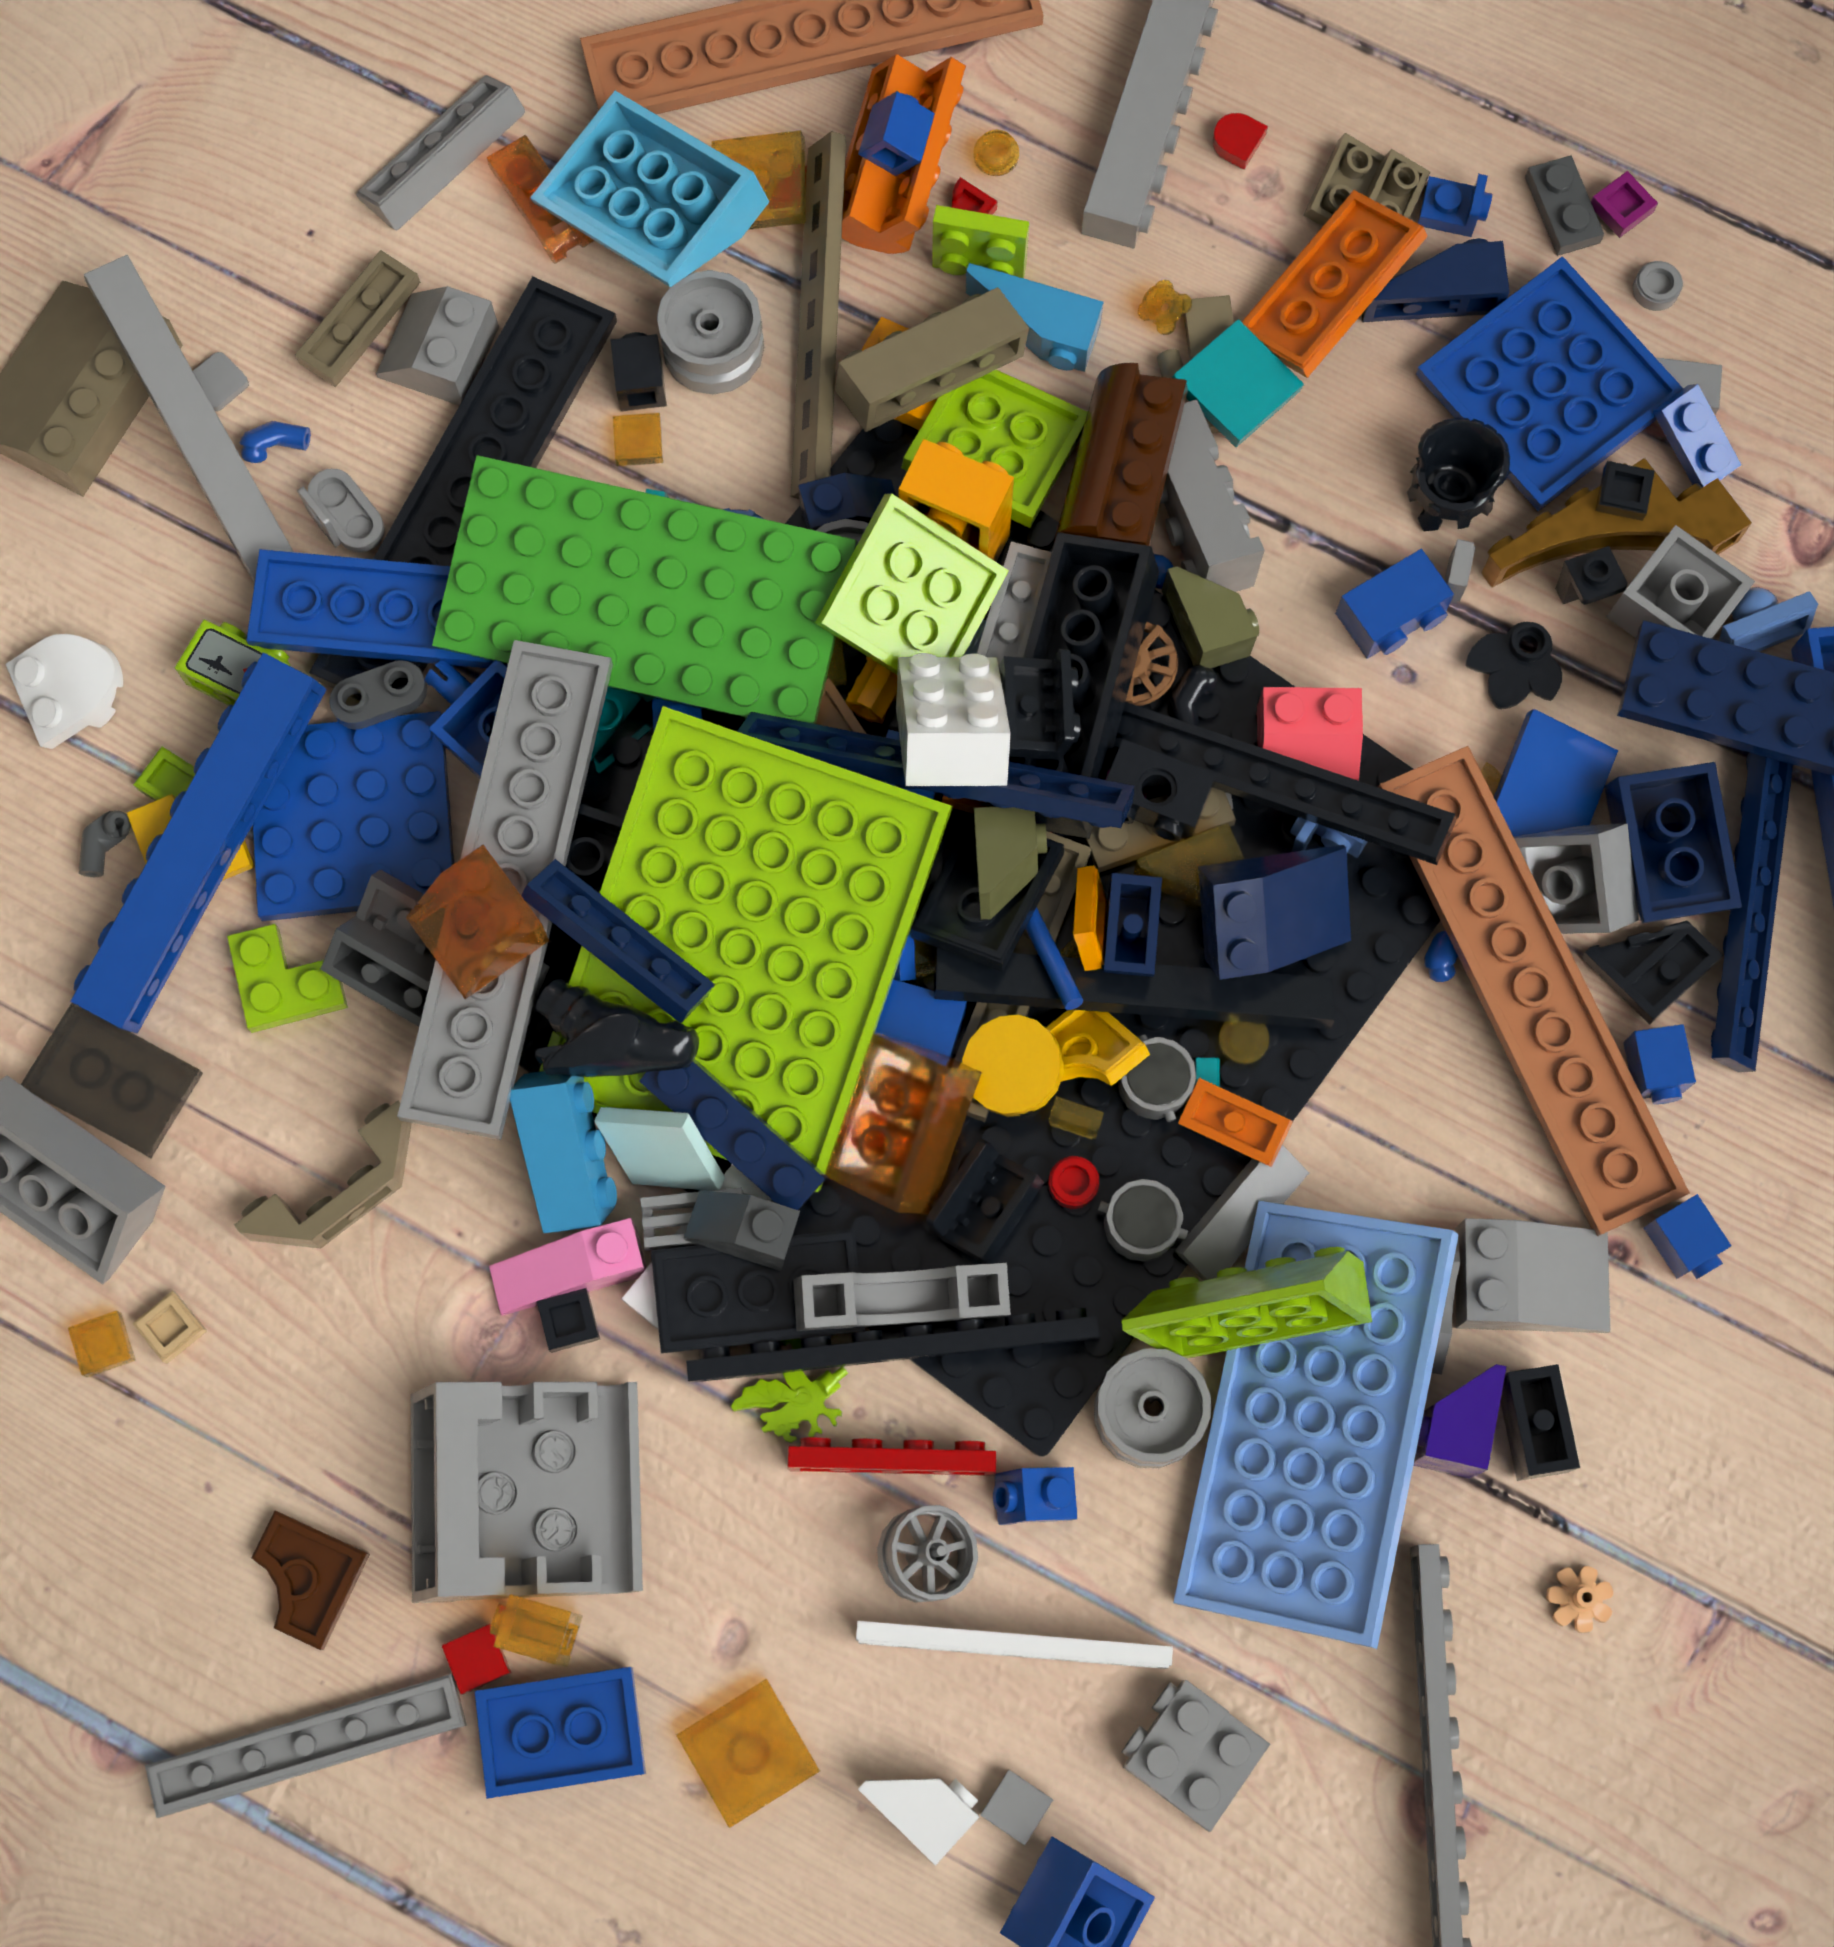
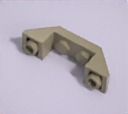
M396 1101L391 1106L385 1103L374 1109L365 1118L364 1122L366 1125L358 1130L359 1134L381 1161L376 1167L367 1165L358 1170L347 1181L349 1185L347 1189L334 1199L331 1196H327L316 1202L307 1211L306 1215L308 1218L302 1223L288 1204L277 1194L272 1195L269 1199L267 1196H262L254 1200L242 1211L243 1218L234 1224L237 1230L250 1241L321 1249L400 1189L403 1183L412 1123L400 1121L397 1117L400 1101Z

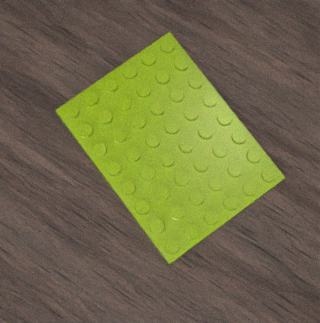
M662 706L600 894L715 984L704 1001L682 1022L686 1027H692L698 1033L699 1049L695 1060L826 1175L953 806ZM581 946L569 985L572 987L581 986L588 988L592 994L601 1000L629 1005L650 1015L661 1023L676 1020ZM553 1031L548 1047L562 1045L566 1040ZM543 1064L541 1065L539 1072L543 1071ZM646 1072L621 1076L583 1077L584 1082H588L593 1090L594 1108L592 1112L598 1114L601 1107L673 1111L639 1082ZM704 1140L712 1155L727 1160ZM822 1184L815 1192L818 1193L821 1190Z

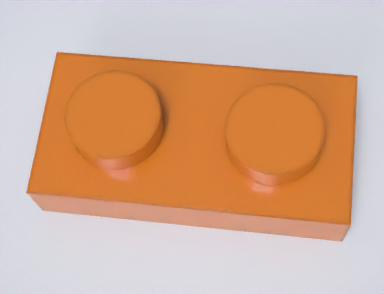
M1201 1078L1198 1079L1178 1124L1269 1167L1273 1166L1293 1123L1292 1120Z

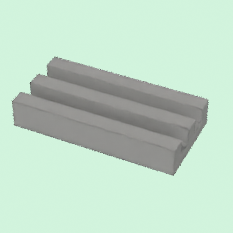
M742 1187L712 1190L718 1192L743 1194ZM699 1192L640 1198L645 1251L699 1245L683 1240L685 1233L655 1236L654 1229L688 1225L692 1213L653 1216V1211L694 1207Z

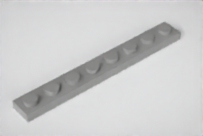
M1421 1544L1410 1548L1432 1943L1433 1947H1472L1470 1938H1463L1461 1915L1469 1914V1892L1467 1883L1459 1882L1458 1859H1465L1466 1839L1464 1828L1456 1826L1455 1804L1462 1803L1463 1788L1460 1772L1453 1771L1451 1749L1459 1748V1726L1456 1717H1449L1448 1695H1455L1456 1692L1455 1667L1453 1663H1446L1445 1641H1452L1453 1637L1452 1615L1450 1609H1443L1442 1588L1449 1587V1562L1447 1556H1440L1439 1544Z

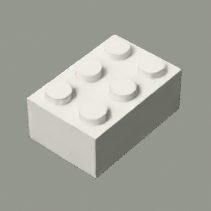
M926 653L916 654L912 657H898L896 713L905 786H1007L1011 732L997 657H986L981 654H966L962 657H936Z

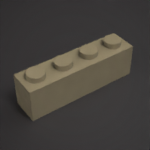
M998 287L982 295L974 294L957 307L944 313H934L928 316L922 323L906 331L893 332L882 342L863 351L855 350L849 353L838 363L835 391L864 431L867 432L1023 357L1029 327Z

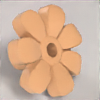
M1583 1566L1580 1568L1578 1576L1569 1567L1560 1569L1556 1573V1579L1561 1587H1549L1546 1592V1599L1549 1603L1560 1605L1552 1615L1553 1620L1559 1626H1566L1574 1620V1627L1578 1633H1588L1593 1629L1592 1618L1600 1623H1605L1611 1617L1612 1610L1603 1603V1600L1613 1596V1588L1606 1581L1598 1584L1595 1583L1598 1575L1596 1569L1590 1566Z

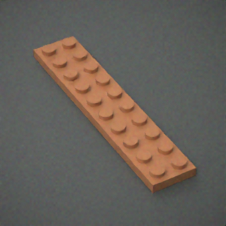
M744 0L580 38L598 111L616 90L654 114H660L881 63L895 54L906 57L1043 25L1044 14L1039 0Z
M1469 746L1381 783L1378 788L1454 813L1456 816V823L1437 865L1411 856L1409 857L1591 1229L1595 1230L1597 1236L1602 1235L1690 1194Z

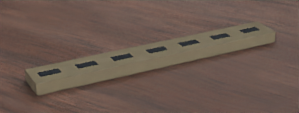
M834 131L829 132L810 146L807 154L790 496L799 499L798 485L830 477L846 153L845 135Z

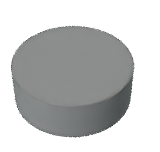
M1653 261L1647 263L1639 270L1633 283V295L1636 301L1649 310L1661 311L1668 309L1676 302L1682 290L1683 280L1681 274L1673 265L1667 262Z

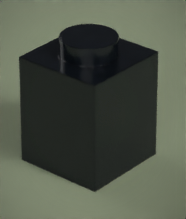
M634 332L626 334L619 339H610L615 387L620 411L667 406L658 335Z

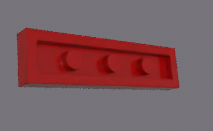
M804 1437L800 1438V1446H789L788 1468L790 1472L995 1476L996 1451H985V1442L955 1441L954 1450L934 1449V1441L903 1440V1449L882 1448L883 1440L858 1438L852 1439V1448L831 1447L830 1438Z

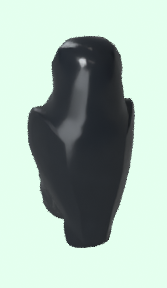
M563 979L552 981L543 990L537 1001V1012L548 1019L551 1028L558 1036H562L566 1040L562 1045L539 1048L535 1051V1057L539 1063L543 1064V1071H546V1075L562 1074L579 1077L633 1075L649 1071L676 1070L690 1067L699 1049V1036L692 1027H686L677 1020L661 1023L650 1015L629 1005L601 1000L592 994L588 988L581 986L572 987Z

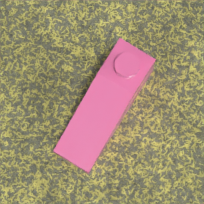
M628 1218L580 1231L490 1265L489 1268L500 1314L503 1316L538 1306L537 1301L584 1288L591 1292L638 1279L647 1266L637 1227L633 1220Z

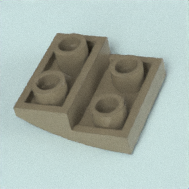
M1345 133L1336 143L1304 216L1323 226L1351 192L1355 190L1409 219L1430 171L1393 149L1384 156Z

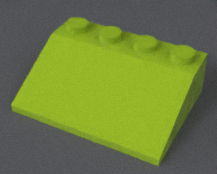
M1328 1247L1315 1251V1258L1296 1261L1292 1257H1281L1265 1262L1266 1268L1247 1271L1246 1268L1242 1267L1226 1268L1217 1272V1278L1199 1281L1195 1277L1174 1279L1169 1282V1288L1152 1291L1121 1320L1122 1330L1156 1349H1167L1185 1358H1192L1372 1322L1364 1262L1349 1251H1345L1342 1247Z

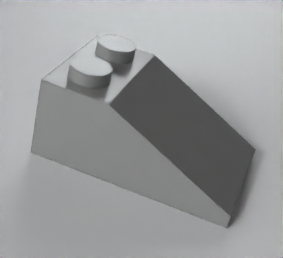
M1465 1218L1455 1228V1232L1459 1235L1460 1266L1456 1280V1329L1610 1332L1608 1232L1597 1236L1593 1229L1521 1220Z

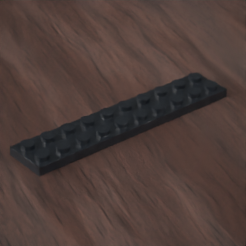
M532 276L373 560L451 566L476 456L479 455L537 468L617 323L616 313ZM320 653L309 673L316 681L334 688L340 681L399 660ZM411 662L415 664L421 670L422 673L424 672L428 664L421 662ZM396 679L392 684V688H404L408 683V679ZM353 694V695H351V697H353V698H355V699L361 701V698H362L361 695H359V694Z

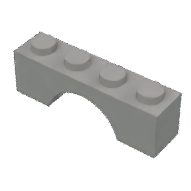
M1007 1263L962 1265L886 1273L850 1272L802 1275L793 1279L797 1331L989 1319L1011 1315Z

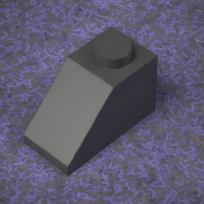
M700 1190L683 1240L781 1271L800 1211L753 1195Z

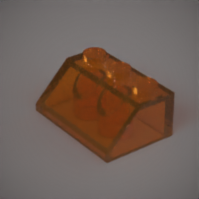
M875 1032L826 1172L827 1178L895 1212L929 1214L931 1205L938 1196L982 1072L941 1053Z

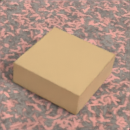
M173 1290L132 1323L162 1362L166 1364L207 1332L193 1312Z

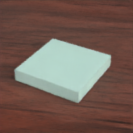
M610 1107L600 1108L594 1122L632 1184L708 1191L720 1190L725 1176L689 1113Z

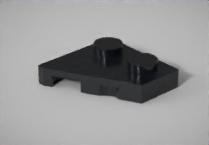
M1683 921L1665 926L1663 930L1658 932H1643L1629 936L1622 942L1604 947H1599V945L1590 947L1581 958L1650 1025L1722 958L1723 954L1690 922Z

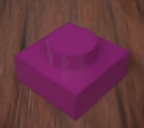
M1628 171L1594 195L1591 200L1595 213L1619 238L1653 214L1658 205V202Z

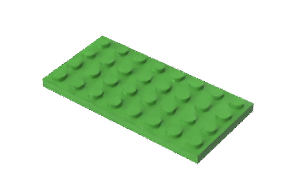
M477 455L432 646L486 660H497L504 664L509 663L514 640L610 657L613 667L608 684L609 688L745 719L751 712L816 724L836 636L815 624L858 542L851 538Z

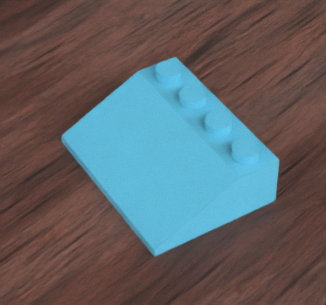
M616 90L530 197L532 202L669 287H672L741 239L770 202L753 171Z

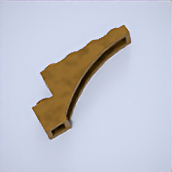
M1646 458L1632 465L1654 470ZM1654 472L1647 515L1643 521L1595 511L1600 486L1592 491L1585 487L1573 494L1565 502L1564 505L1566 507L1556 514L1552 515L1550 511H1546L1536 517L1527 525V532L1513 539L1511 535H1508L1495 543L1487 552L1489 557L1481 574L1493 588L1523 571L1544 563L1582 553H1590L1607 546L1611 550L1656 551L1675 525L1719 555L1738 543L1752 522L1718 478L1704 487L1696 483L1675 498L1659 475Z

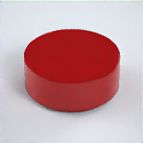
M1079 1156L1065 1157L1058 1161L1050 1172L1048 1180L1049 1192L1052 1198L1065 1208H1082L1095 1198L1099 1188V1174L1095 1166L1087 1159Z

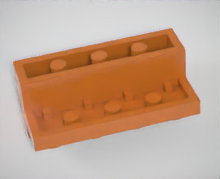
M895 54L872 69L845 160L842 239L855 246L887 254L903 253L910 250L915 232L922 228L929 214V208L926 205L931 188L935 185L940 175L941 169L938 163L942 149L952 133V126L949 124L954 107L958 104L963 94L961 82L966 65L950 57L926 72ZM896 91L913 96L920 105L935 113L921 162L897 176L858 155L872 106Z

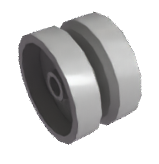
M707 270L689 274L670 287L662 297L657 314V322L665 364L676 381L692 391L713 395L733 391L752 378L761 365L765 347L758 299L746 283L729 273Z
M1144 1348L1123 1356L1107 1371L1094 1400V1423L1102 1443L1117 1459L1137 1468L1160 1469L1180 1461L1203 1438L1211 1419V1394L1203 1375L1187 1358L1167 1349ZM1146 1399L1149 1400L1150 1404L1157 1400L1162 1405L1163 1409L1158 1416L1152 1417L1146 1414L1143 1408Z

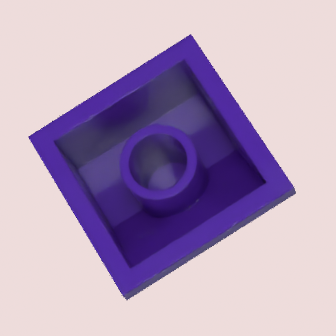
M1494 1365L1424 1410L1413 1466L1468 1479L1488 1470L1507 1366Z

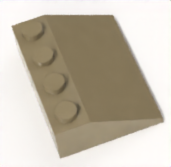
M62 281L0 373V454L84 497L149 397L148 392L88 287ZM163 317L174 339L176 340L179 348L181 349L183 345L177 333L175 332L170 320Z

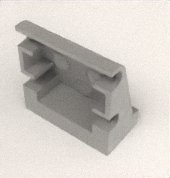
M435 1382L411 1394L412 1603L618 1594L643 1591L637 1382H626L610 1386H598L597 1382H532L527 1385L502 1386V1382Z

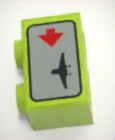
M204 619L176 664L175 670L186 685L229 706L235 704L243 689L241 683L247 668L253 662H258L262 653L289 666L291 665L288 662L290 657L283 650L249 645L246 641L247 635L237 627L226 622H222L219 627Z

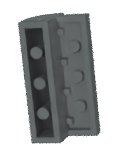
M379 870L371 875L356 916L336 928L320 970L419 1027L448 908L383 870ZM545 963L542 964L528 1026L537 1011V996L550 968Z

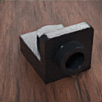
M1607 546L1564 561L1555 589L1563 604L1579 599L1582 604L1587 605L1624 592L1628 583L1610 547Z

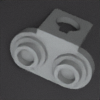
M339 469L323 470L312 478L308 486V492L304 487L297 490L308 513L335 548L342 544L348 550L366 552L375 548L381 542L385 531L383 520L379 512L346 472Z

